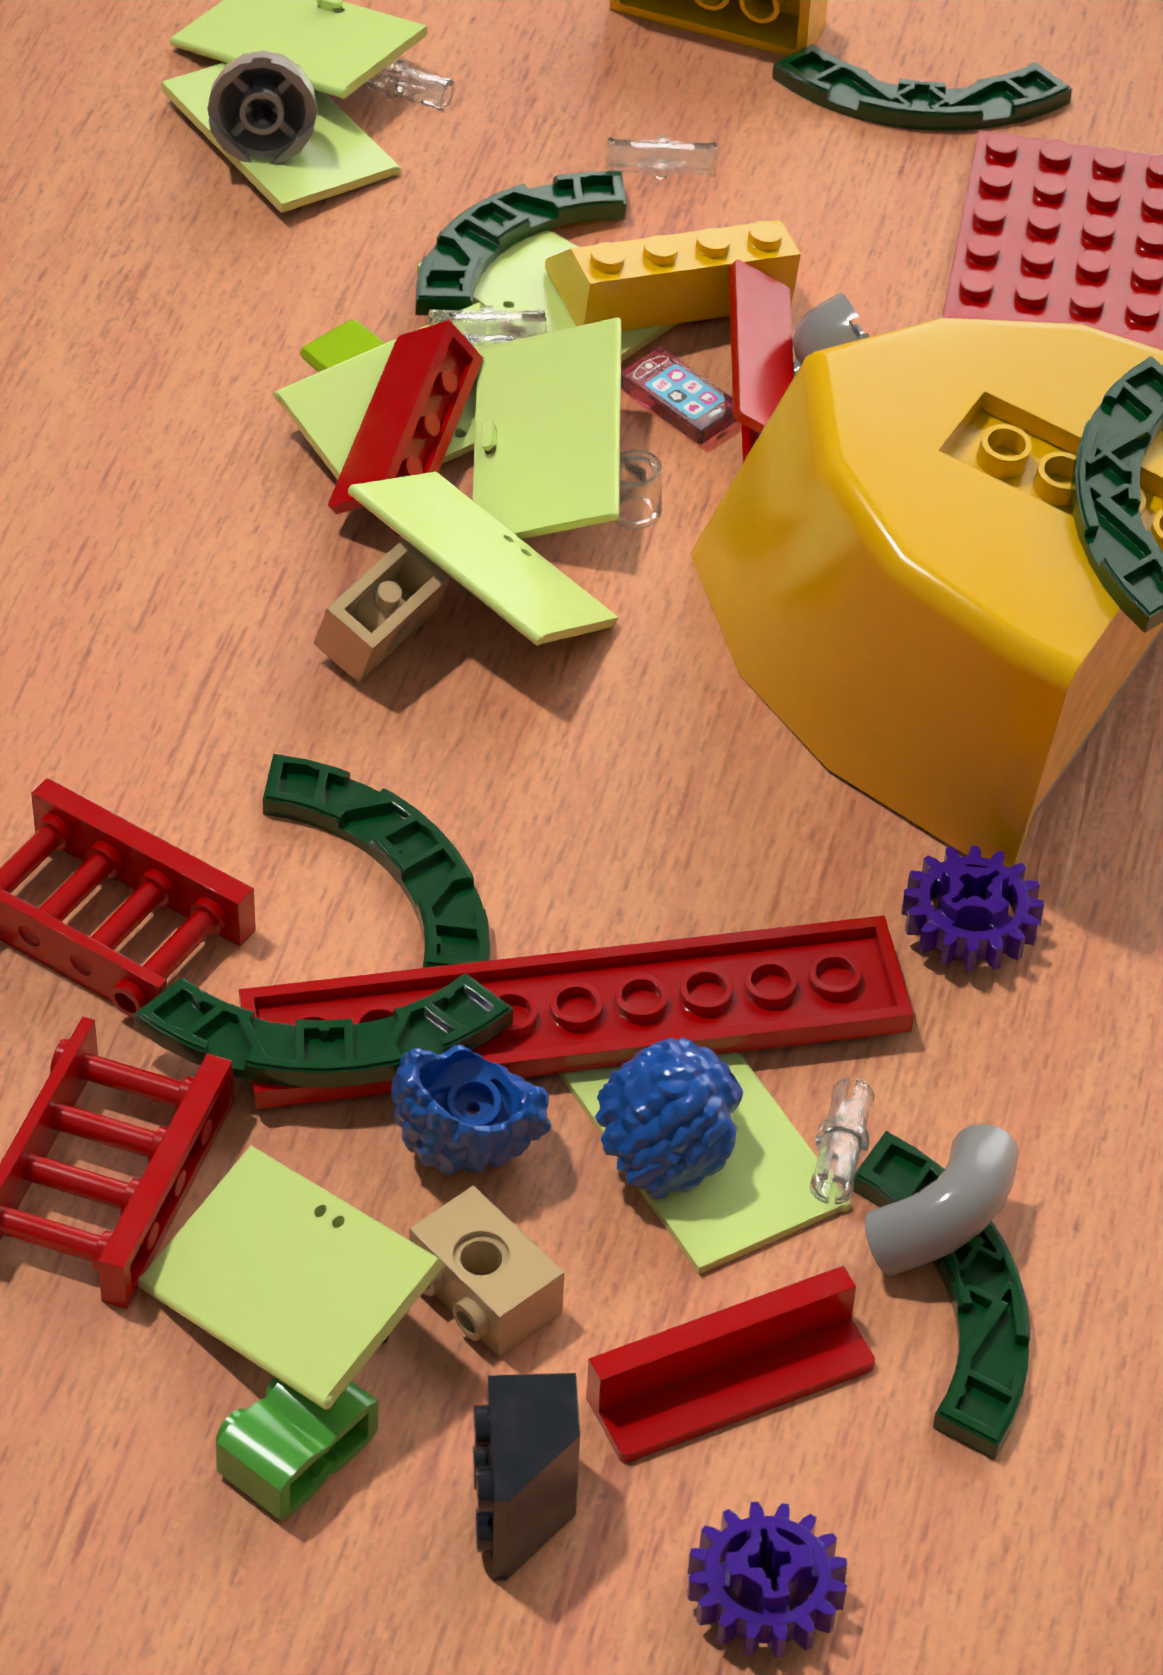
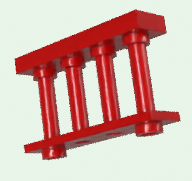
M46 778L31 793L35 834L0 867V940L109 1000L122 1013L134 1018V1014L167 989V978L209 934H218L241 947L256 931L253 887L49 778ZM54 850L65 851L84 862L39 908L11 894ZM105 878H114L136 890L91 937L62 922ZM157 906H166L188 918L143 966L114 951Z
M82 1016L69 1040L62 1039L58 1043L52 1057L50 1075L0 1163V1240L3 1235L92 1262L93 1270L99 1272L101 1301L128 1309L139 1288V1278L150 1267L234 1104L232 1061L207 1053L195 1077L187 1076L183 1081L98 1056L95 1020ZM90 1081L175 1107V1115L168 1128L161 1126L155 1132L74 1106L87 1082ZM60 1131L147 1157L148 1166L141 1179L133 1178L127 1183L46 1157ZM33 1182L120 1209L121 1217L113 1232L106 1230L100 1236L17 1209Z

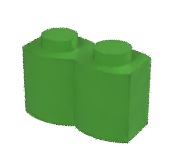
M273 1377L266 1389L265 1398L257 1401L246 1410L239 1408L233 1411L221 1424L216 1435L217 1472L279 1520L285 1519L302 1507L318 1491L329 1475L343 1468L374 1437L378 1431L379 1401L351 1381L333 1403L332 1407L325 1410L284 1382Z

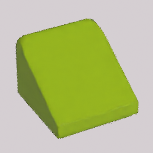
M350 320L303 346L299 355L316 371L320 372L385 343L360 322Z

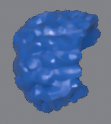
M683 1037L678 1040L668 1038L655 1042L654 1045L640 1050L634 1055L633 1059L623 1063L619 1070L611 1072L609 1082L603 1086L597 1095L600 1109L595 1117L597 1123L601 1127H605L601 1136L603 1150L606 1155L618 1157L616 1162L617 1169L621 1173L626 1174V1181L629 1185H635L639 1189L648 1190V1193L654 1199L665 1198L671 1192L689 1191L698 1186L706 1176H712L722 1170L726 1165V1160L731 1156L735 1147L736 1132L738 1130L737 1125L732 1120V1114L741 1102L743 1089L731 1073L726 1062L721 1061L711 1049L705 1046L698 1047L694 1042Z
M454 1045L440 1055L430 1050L414 1048L404 1053L399 1061L401 1065L397 1069L396 1076L393 1077L391 1088L392 1099L396 1105L393 1117L397 1125L403 1129L401 1136L406 1148L410 1152H417V1156L424 1166H435L437 1171L446 1175H453L460 1169L480 1173L486 1170L487 1165L492 1168H499L506 1165L511 1158L522 1155L528 1149L531 1141L539 1140L542 1135H546L550 1131L551 1122L546 1110L549 1104V1096L543 1087L525 1082L521 1076L509 1073L507 1068L495 1062L487 1061L481 1055L473 1053L463 1045ZM475 1111L477 1114H470L468 1112Z

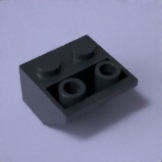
M576 1373L488 1376L487 1405L473 1406L474 1490H477L476 1546L477 1553L491 1552L492 1581L508 1580L576 1515L580 1450Z

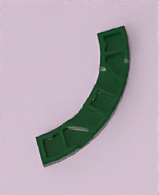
M591 171L558 175L553 177V184L528 189L525 184H520L496 193L468 208L454 218L438 234L435 246L422 260L416 283L415 315L449 316L472 306L474 290L487 267L500 254L530 236L574 223L597 220H624L627 203L622 172Z
M273 754L263 796V815L287 818L331 832L354 844L384 867L401 886L418 918L424 941L423 968L490 960L488 918L474 886L473 874L457 848L433 822L417 808L385 788H382L379 792L363 783L350 779V772L308 759Z
M464 973L449 985L433 994L406 1006L393 1009L394 1016L359 1024H352V1018L337 1020L296 1019V1025H289L255 1018V1011L225 1002L201 990L182 977L134 1014V1024L137 1031L162 1048L200 1066L208 1053L231 1060L234 1077L290 1087L329 1088L359 1086L393 1080L397 1069L401 1065L399 1062L404 1053L414 1048L430 1050L438 1055L446 1052L454 1045H463L469 1050H473L513 1024L514 1009Z

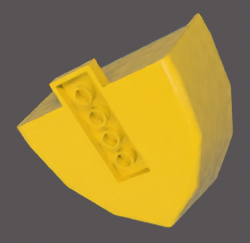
M938 318L813 352L805 357L798 372L691 550V557L739 675L829 771L969 855L972 845L979 846L981 857L990 859L997 851L1004 852L1003 865L1008 868L1018 864L1031 820L1163 631V623L1144 633L1119 608L1104 589L1090 566L1078 538L1071 500L1073 464L1087 421H1090L1109 388L1130 369L1150 356L1163 365V350L1083 324ZM1161 431L1150 445L1141 463L1139 480L1141 504L1139 510L1144 528L1152 532L1154 539L1163 552V431Z

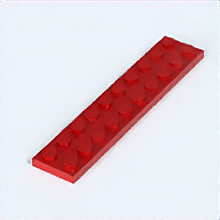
M885 915L239 989L240 1007L255 1011V1018L296 1025V1019L337 1020L352 1018V1024H359L394 1016L393 1009L423 999L446 987L466 973L514 1009L513 1024L488 1042L471 1051L478 1053L489 1062H495L507 1068L509 1073L516 1074L522 1078L622 1066L623 1063L633 1059L634 1055L640 1050L668 1038L678 1040L683 1037L689 1039L698 1047L705 1046L718 1055L912 1032L914 1018ZM392 1080L359 1086L329 1088L290 1087L251 1081L255 1109L391 1093Z

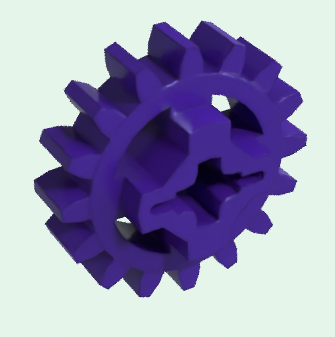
M976 845L971 846L969 856L960 857L953 847H947L943 862L928 855L923 859L922 872L911 870L909 873L907 889H904L901 914L907 916L905 932L907 935H920L918 949L922 953L931 951L934 948L941 950L940 964L945 966L954 957L964 959L966 971H973L977 960L985 959L993 970L999 969L1002 954L1005 953L1010 958L1018 961L1022 958L1024 944L1034 945L1037 940L1044 909V901L1038 899L1040 889L1038 880L1024 881L1026 866L1023 863L1013 865L1010 868L1003 865L1005 853L1002 851H997L990 859L981 857V850ZM933 898L938 901L936 911L931 903ZM1009 905L1013 910V917L1008 915Z
M751 1502L749 1518L742 1520L733 1511L727 1509L722 1512L721 1531L705 1525L701 1529L699 1548H691L688 1563V1574L690 1575H688L687 1598L689 1601L698 1602L697 1622L702 1626L717 1621L719 1623L717 1642L722 1646L730 1642L735 1636L743 1638L746 1656L752 1657L757 1651L759 1643L770 1644L771 1651L776 1658H784L786 1641L792 1639L807 1651L813 1646L815 1628L830 1634L834 1629L836 1610H843L847 1591V1585L844 1583L848 1564L846 1558L835 1556L837 1537L834 1533L816 1537L814 1534L817 1517L812 1514L804 1517L799 1523L789 1520V1504L781 1503L776 1510L775 1516H765L759 1502Z

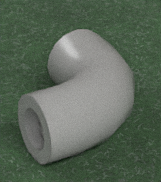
M987 1124L971 1125L959 1131L952 1141L947 1166L937 1180L912 1196L868 1211L865 1218L867 1241L871 1253L883 1273L892 1276L924 1266L949 1255L979 1235L1004 1207L1014 1184L1019 1151L1016 1141L1008 1132L997 1126Z

